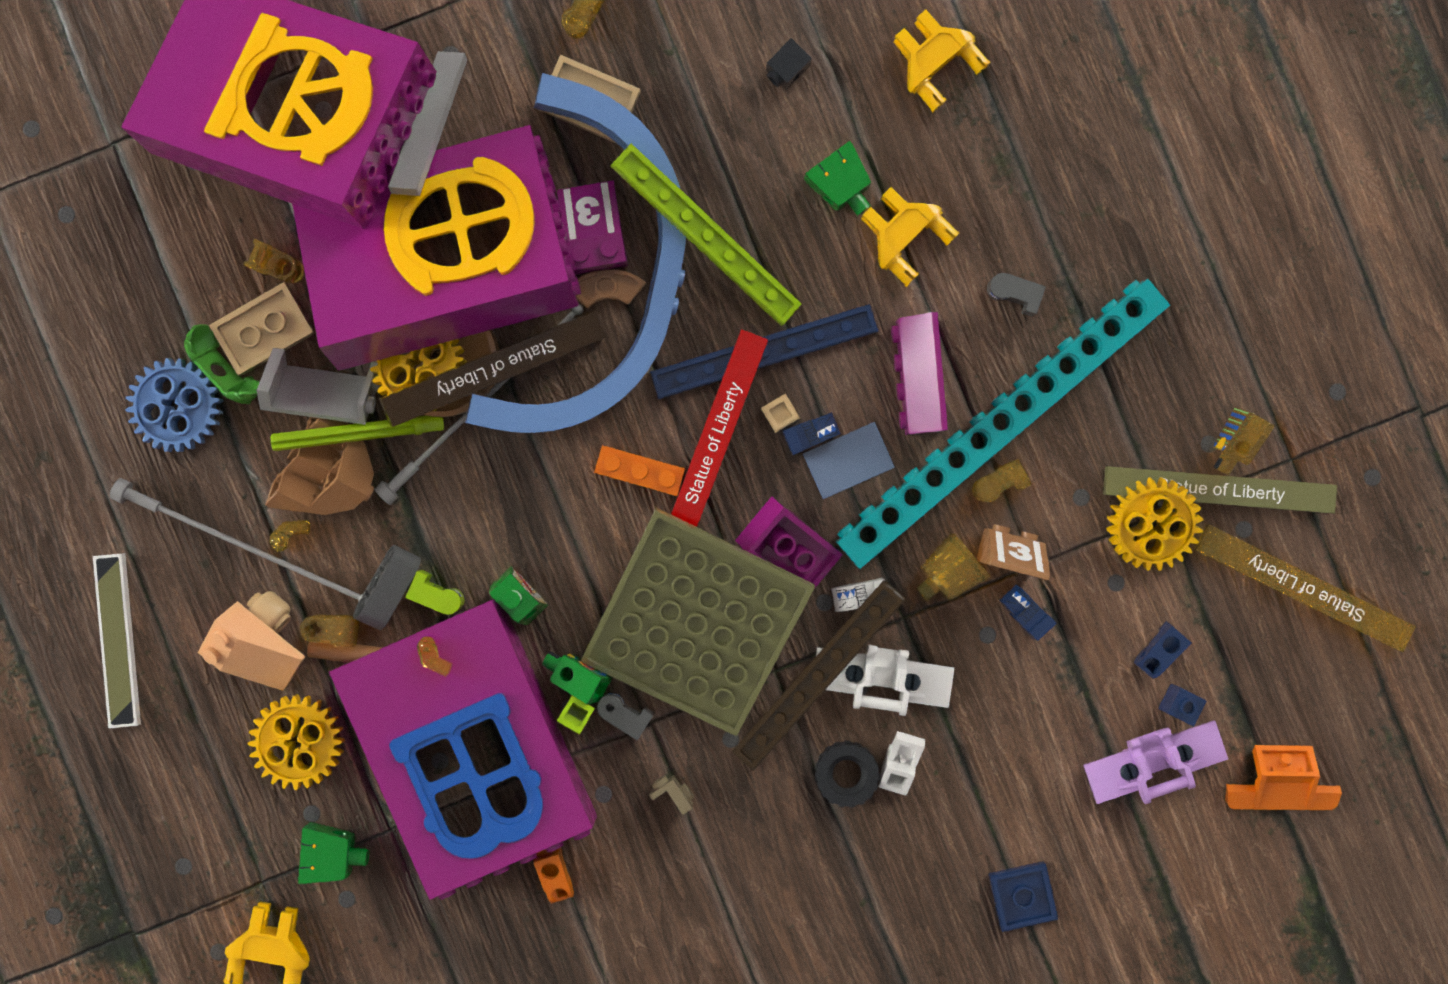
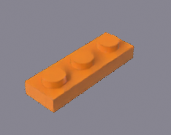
M602 445L594 473L678 496L685 468Z

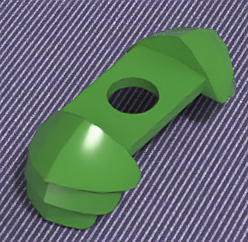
M207 324L194 325L184 340V348L188 357L219 389L222 395L241 404H250L257 396V388L260 382L254 380L252 376L245 378L238 376L233 367L216 350L220 344ZM211 365L223 367L226 375H215L211 370Z

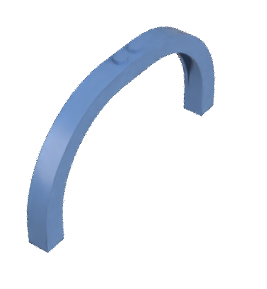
M542 73L534 104L535 109L586 123L610 137L623 150L632 143L680 189L674 169L664 150L646 126L628 109L591 87ZM656 210L658 246L640 329L627 355L604 380L580 395L549 404H519L471 394L465 423L517 433L555 431L590 420L623 399L649 370L665 339L671 315H675L677 312L679 298H675L677 286H682L685 277V270L681 268L686 237Z

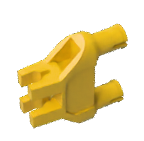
M925 10L916 18L917 21L914 24L927 40L919 45L904 28L895 35L896 39L893 43L908 60V91L913 94L917 93L933 113L947 101L930 82L933 75L956 56H961L976 75L980 74L981 70H984L991 62L974 44L976 42L975 36L971 32L941 27L931 14Z
M890 187L882 195L881 200L895 216L887 223L870 207L862 215L861 220L877 235L879 266L885 270L889 269L907 287L919 273L901 257V251L924 228H930L946 246L960 232L942 216L943 212L940 206L925 203H907Z
M260 901L258 906L253 907L249 929L225 948V954L228 958L224 978L225 984H230L231 980H233L232 984H243L246 960L283 966L285 968L283 984L301 983L302 972L309 966L310 960L303 942L295 931L299 908L287 906L285 911H282L280 914L278 927L268 926L271 903Z

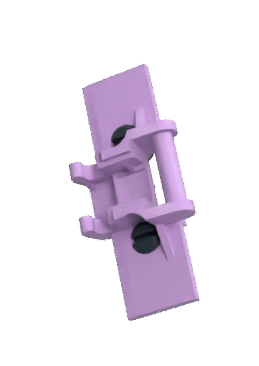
M1213 720L1172 734L1171 730L1167 727L1128 740V748L1122 752L1084 764L1083 766L1097 804L1138 790L1144 804L1151 803V799L1186 787L1188 789L1195 788L1193 771L1228 760V756L1217 724ZM1166 768L1178 769L1179 774L1182 775L1149 788L1146 784L1147 780L1153 778L1152 773Z

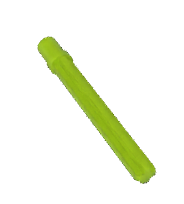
M423 415L394 427L390 426L388 420L366 422V425L350 424L275 433L271 435L270 439L273 451L410 434L422 435V433L443 431L444 423L443 417Z

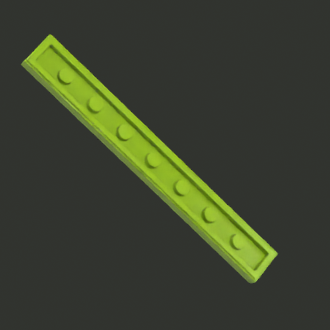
M632 143L610 166L780 326L784 325L800 307L801 303Z

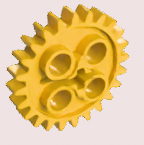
M455 339L414 350L407 355L399 354L375 361L378 365L371 367L370 371L378 374L372 382L376 385H382L377 392L382 396L389 395L426 380L430 376L438 375L467 363V360L463 357H458L465 351L461 346H455L460 340ZM440 347L441 353L438 358L431 360V351ZM421 362H423L422 367L419 366L416 368V370L414 369L415 365H419ZM401 372H406V380L401 384H397V376Z
M1149 477L1147 479V486H1144L1140 481H1136V490L1133 491L1127 486L1125 487L1128 494L1126 497L1117 495L1121 503L1119 506H1110L1116 514L1107 516V519L1114 525L1107 527L1106 530L1113 534L1109 538V542L1112 545H1117L1114 550L1118 555L1123 554L1122 559L1126 563L1132 560V565L1135 568L1143 564L1147 571L1154 564L1161 571L1164 562L1171 568L1173 567L1174 558L1183 562L1184 559L1181 554L1183 551L1192 554V550L1188 545L1190 543H1199L1194 537V533H1202L1203 530L1196 523L1204 520L1200 515L1195 514L1201 510V507L1198 504H1192L1196 498L1191 493L1187 494L1188 489L1184 486L1178 488V483L1174 480H1171L1167 485V481L1163 477L1159 478L1156 485L1155 481ZM1159 499H1164L1163 506L1158 510H1153L1154 503ZM1134 517H1140V521L1136 526L1129 527V523ZM1156 520L1157 526L1153 528L1152 523ZM1180 521L1179 528L1170 532V526L1174 522ZM1151 539H1156L1155 545L1150 549H1146L1147 542Z
M299 694L292 696L291 702L287 696H284L280 699V704L276 700L269 703L271 710L264 708L260 711L264 718L258 717L253 720L259 728L249 731L251 735L256 737L255 740L248 742L249 746L256 747V751L249 756L259 758L254 767L259 768L263 766L265 768L262 777L269 774L273 775L271 784L282 780L283 789L287 788L291 782L294 790L299 789L302 782L306 788L313 785V780L319 784L323 781L322 774L329 776L333 773L329 766L336 767L340 763L334 756H340L344 753L342 749L337 747V745L345 741L344 738L337 737V733L342 731L343 727H334L333 724L339 717L329 718L328 714L331 711V707L321 710L322 700H318L312 705L311 696L309 695L302 702ZM300 717H303L304 724L300 729ZM282 718H287L291 722L290 731L282 728ZM310 725H315L319 729L320 735L318 738H314L309 734ZM298 736L297 742L301 743V746L295 749L296 742L292 741V738ZM275 746H279L284 750L283 759L275 756ZM303 753H307L312 757V766H307L303 763ZM292 755H294L293 767L289 766V761Z

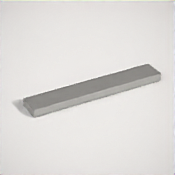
M437 52L433 67L437 71L435 83L429 88L424 98L423 109L416 115L410 137L404 142L388 186L391 194L420 196L467 63L465 53Z

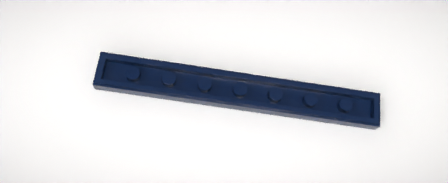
M871 305L861 306L764 336L763 338L768 339L757 369L877 333L878 328ZM734 346L651 371L650 374L658 399L660 400L722 381Z

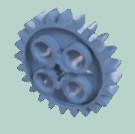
M166 358L165 366L162 362L154 361L155 370L150 367H144L146 376H135L140 384L138 386L129 385V388L135 394L134 396L126 397V400L133 402V406L125 410L135 415L128 422L139 425L134 433H145L143 442L150 443L153 441L152 448L160 449L163 446L166 452H172L173 448H175L176 452H184L185 446L188 449H195L194 440L200 444L206 443L203 434L213 436L214 433L210 426L220 425L214 419V416L223 414V411L216 409V404L224 402L223 399L215 398V394L219 392V389L210 386L212 382L208 377L204 378L205 374L200 369L196 370L197 365L194 362H189L186 365L184 359L178 358L175 364L173 359ZM169 379L172 388L166 394L163 391V383ZM183 382L186 383V386L184 388L182 386ZM196 391L199 397L196 404L191 405L189 396L191 392ZM173 401L178 405L177 410L171 406ZM157 405L160 409V416L154 420L151 412ZM184 417L187 426L181 432L178 429V421ZM167 422V429H164V424Z

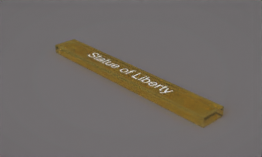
M1206 524L1199 538V543L1194 549L1397 651L1404 652L1416 626L1214 526Z

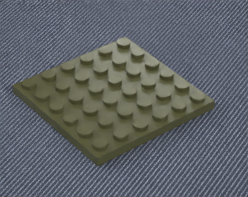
M656 507L580 662L737 736L807 604L815 584Z

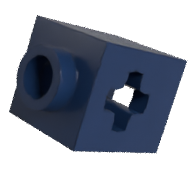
M1170 684L1158 709L1194 727L1207 701L1181 687Z

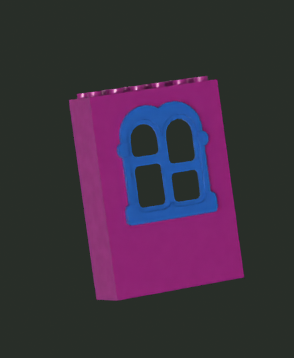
M494 599L329 672L429 900L435 897H439L440 900L450 897L456 893L455 889L460 886L466 885L467 888L475 886L483 881L482 877L490 873H493L494 876L500 875L510 869V864L520 861V864L527 863L537 857L536 853L544 849L547 852H552L564 845L563 841L573 837L574 840H579L591 833L590 829L593 828L597 818L595 809L509 614ZM492 719L502 737L511 762L507 766L481 776L473 765L462 740L461 732L484 720ZM441 739H447L458 759L460 769L436 781L429 782L419 764L416 752ZM512 776H517L526 792V808L516 817H502L493 809L486 794V789ZM462 782H466L469 785L482 815V824L479 831L473 836L465 838L451 833L435 800L437 793Z

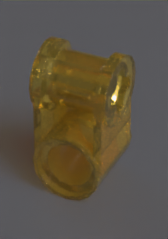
M253 240L255 246L248 261H244V266L290 284L297 283L304 276V266L298 259L262 241ZM291 262L292 269L290 273L284 275L282 271L284 265Z
M315 614L303 620L300 626V633L309 642L355 647L357 646L359 621L351 615ZM317 621V626L322 627V631L315 635V630L310 629V625Z

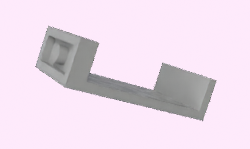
M273 348L258 385L257 395L260 410L366 425L369 413L373 414L375 411V394L382 385H376L372 382L378 374L371 372L370 368L366 377L288 366L285 349ZM371 362L370 368L377 366V362Z

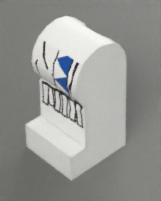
M878 578L832 588L835 612L858 609L885 579Z

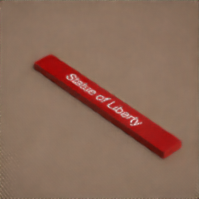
M742 329L671 515L696 527L700 521L768 339Z

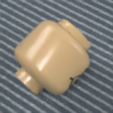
M268 591L264 594L258 592L247 603L248 610L276 633H279L291 620L289 615L291 611L290 606L273 591Z

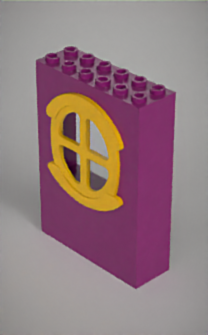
M530 125L436 150L420 196L391 194L388 186L394 173L395 165L392 167L387 178V186L384 192L377 199L374 214L367 221L364 229L292 204L318 345L338 371L579 306L576 295L581 294L578 279L575 277L573 269L575 265L571 251L568 249V237L565 227L562 225V213L554 193L556 189L548 169L550 167L548 157L543 148L540 135L534 136ZM465 183L485 185L500 193L504 197L505 203L499 208L465 216L462 212L457 188ZM442 189L446 190L452 214L451 219L440 224L411 230L410 220L420 203L432 193ZM503 218L509 219L510 227L502 243L486 257L480 260L473 259L467 235L468 229ZM455 233L460 250L461 263L457 266L433 264L420 257L415 252L414 245L418 241Z

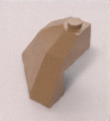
M310 417L307 421L306 430L350 424L343 421ZM361 440L292 449L287 457L291 462L281 473L277 474L272 483L265 506L274 509L321 515L354 510L362 501H368L374 490V486L371 485L374 471L365 443Z

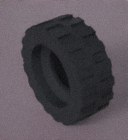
M838 741L834 745L826 747L825 751L819 755V760L815 765V779L821 794L830 803H835L838 807L844 808V806H849V808H853L856 805L864 804L868 798L870 799L873 796V792L878 788L877 783L880 780V774L875 758L866 747L861 746L857 742ZM851 760L859 765L861 778L855 786L843 788L834 781L833 769L840 761Z

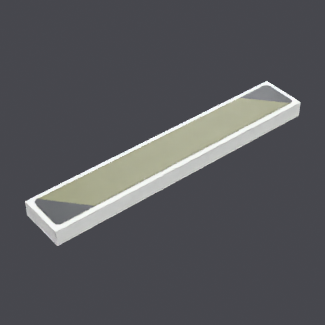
M125 553L93 556L108 728L138 726L141 724L126 556Z

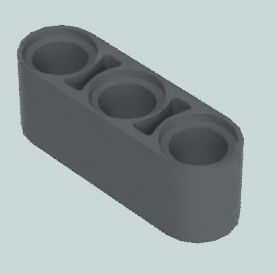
M396 545L391 546L359 600L353 618L381 631L388 623L415 576L421 558Z

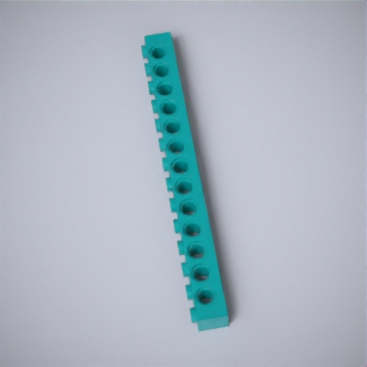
M1146 279L1139 283L1135 280L1123 290L1124 297L1118 302L1112 299L1101 308L1104 314L1096 320L1091 317L1078 328L1081 333L1074 339L1069 336L1057 346L1059 352L1052 358L1049 355L1042 358L1035 365L1038 370L1031 376L1025 373L1013 383L1015 389L1011 393L1006 395L1003 392L991 402L993 405L991 410L986 414L980 411L969 421L972 425L965 432L958 430L947 439L949 445L945 449L940 451L937 448L925 458L927 461L925 466L920 470L915 467L903 477L906 482L898 489L895 486L889 488L881 496L883 501L878 506L874 507L871 504L859 514L861 520L854 526L849 523L837 533L840 538L835 542L854 565L861 569L1166 310L1170 304L1151 281ZM1128 303L1135 305L1137 309L1135 317H1130L1127 314L1126 305ZM1106 321L1111 322L1115 327L1113 336H1109L1104 332ZM1084 340L1090 341L1093 345L1091 355H1087L1082 351L1081 345ZM1061 359H1067L1071 363L1069 374H1065L1060 370L1059 363ZM1040 377L1046 378L1050 384L1049 390L1046 393L1041 392L1037 387ZM1018 396H1023L1028 402L1027 409L1024 412L1019 411L1015 406V400ZM997 414L1002 415L1006 420L1003 430H997L993 425V418ZM974 433H979L984 438V444L980 449L974 448L971 444V437ZM954 451L962 456V463L958 468L952 467L948 460L949 455ZM931 470L937 471L940 475V482L935 487L930 486L926 480V476ZM914 489L917 491L919 498L916 504L910 506L905 502L904 495L907 490ZM891 507L896 511L897 518L893 523L886 524L882 519V513L886 508ZM866 526L872 527L875 531L874 539L868 543H864L860 538V531Z

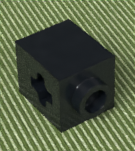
M790 38L767 62L766 71L768 74L766 76L776 87L781 85L787 90L810 67L812 58Z

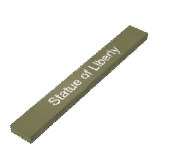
M1105 466L1103 495H1121L1126 497L1128 494L1125 487L1128 486L1133 491L1136 490V481H1140L1144 486H1147V479L1150 477L1157 485L1159 478L1163 477L1167 481V485L1171 480H1174L1178 483V488L1184 486L1188 489L1187 494L1191 493L1195 496L1196 500L1194 502L1335 514L1337 485Z

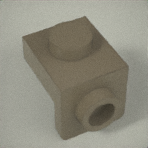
M664 775L651 784L653 789L650 790L649 796L652 800L667 791L682 815L693 809V793L686 783L681 785L675 775L669 778Z

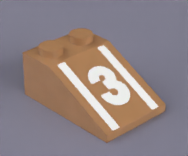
M993 524L992 529L984 528L976 557L977 562L1049 580L1050 569L1046 544L1037 541L1038 535L1021 531L1020 536L1009 534L1010 528Z

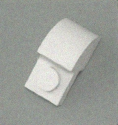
M897 731L892 744L888 746L884 758L879 788L907 795L915 777L916 766L925 748V739Z

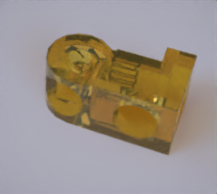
M574 0L571 8L566 9L561 17V23L566 34L574 39L585 36L605 0Z
M1013 459L976 480L973 484L972 492L977 500L992 502L999 498L1002 491L1015 485L1017 490H1023L1032 485L1019 459Z

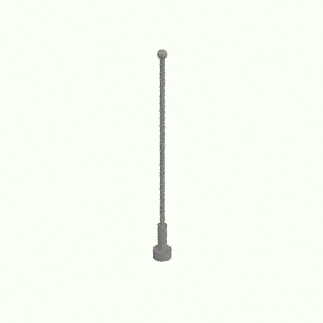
M579 304L578 307L572 308V311L559 324L571 320L575 315L582 314L583 306ZM509 379L495 384L487 397L490 398ZM467 412L415 462L411 461L388 484L381 481L374 488L375 492L387 504L391 505L399 497L396 491L420 469L418 466L466 421Z
M119 478L110 491V499L121 504L129 500L153 512H163L358 601L363 595L161 506L160 501L133 490V483L125 479Z

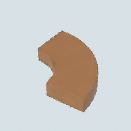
M622 270L594 271L578 278L581 294L576 296L577 300L587 309H590L597 302L607 299L619 300L629 306L647 283L638 276Z

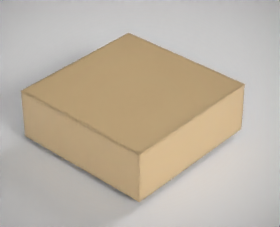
M786 393L761 408L775 433L800 419Z

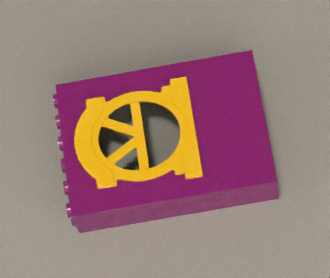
M184 0L121 128L151 154L364 229L367 221L374 214L375 204L379 195L384 192L387 186V178L392 167L398 162L399 152L403 143L410 137L416 115L423 109L424 98L429 88L435 83L437 71L416 41L289 0ZM293 50L308 51L270 132H267L255 123L251 113L280 53ZM322 56L329 60L339 72L337 77L311 81ZM343 89L340 106L332 119L325 125H322L302 99L306 96ZM297 111L311 129V133L296 137H284Z

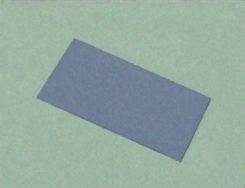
M875 422L803 453L823 499L895 468Z

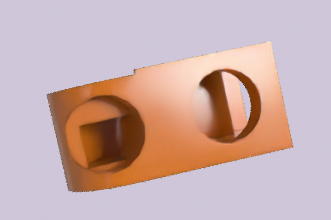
M561 847L552 852H547L544 849L536 853L537 857L533 860V863L549 902L552 904L574 897L572 881L562 856Z

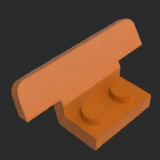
M1255 745L1252 750L1258 776L1255 780V785L1226 784L1225 800L1231 809L1333 810L1338 806L1342 795L1340 786L1318 785L1320 773L1313 746Z

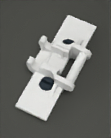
M867 645L865 654L858 653L826 690L854 694V709H860L861 706L899 712V715L906 716L908 702L949 708L954 667L907 660L909 658L908 650H891ZM817 647L816 656L823 648ZM875 685L893 688L896 691H900L899 700L862 695L863 687Z

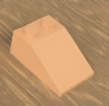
M238 601L213 622L198 651L207 663L212 664L222 672L282 691L287 688L305 658L301 652Z

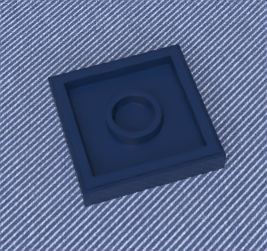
M1044 861L988 873L1002 932L1058 920L1048 870Z

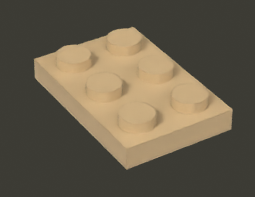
M560 55L552 73V76L574 81L609 96L631 113L641 93L640 88L563 55ZM539 110L555 118H558L564 122H567L571 125H574L578 128H581L585 131H588L592 134H595L599 137L616 143L610 137H608L598 129L586 123L566 116Z
M285 282L209 325L238 376H243L267 362L273 348L285 349L286 351L316 333L290 287Z

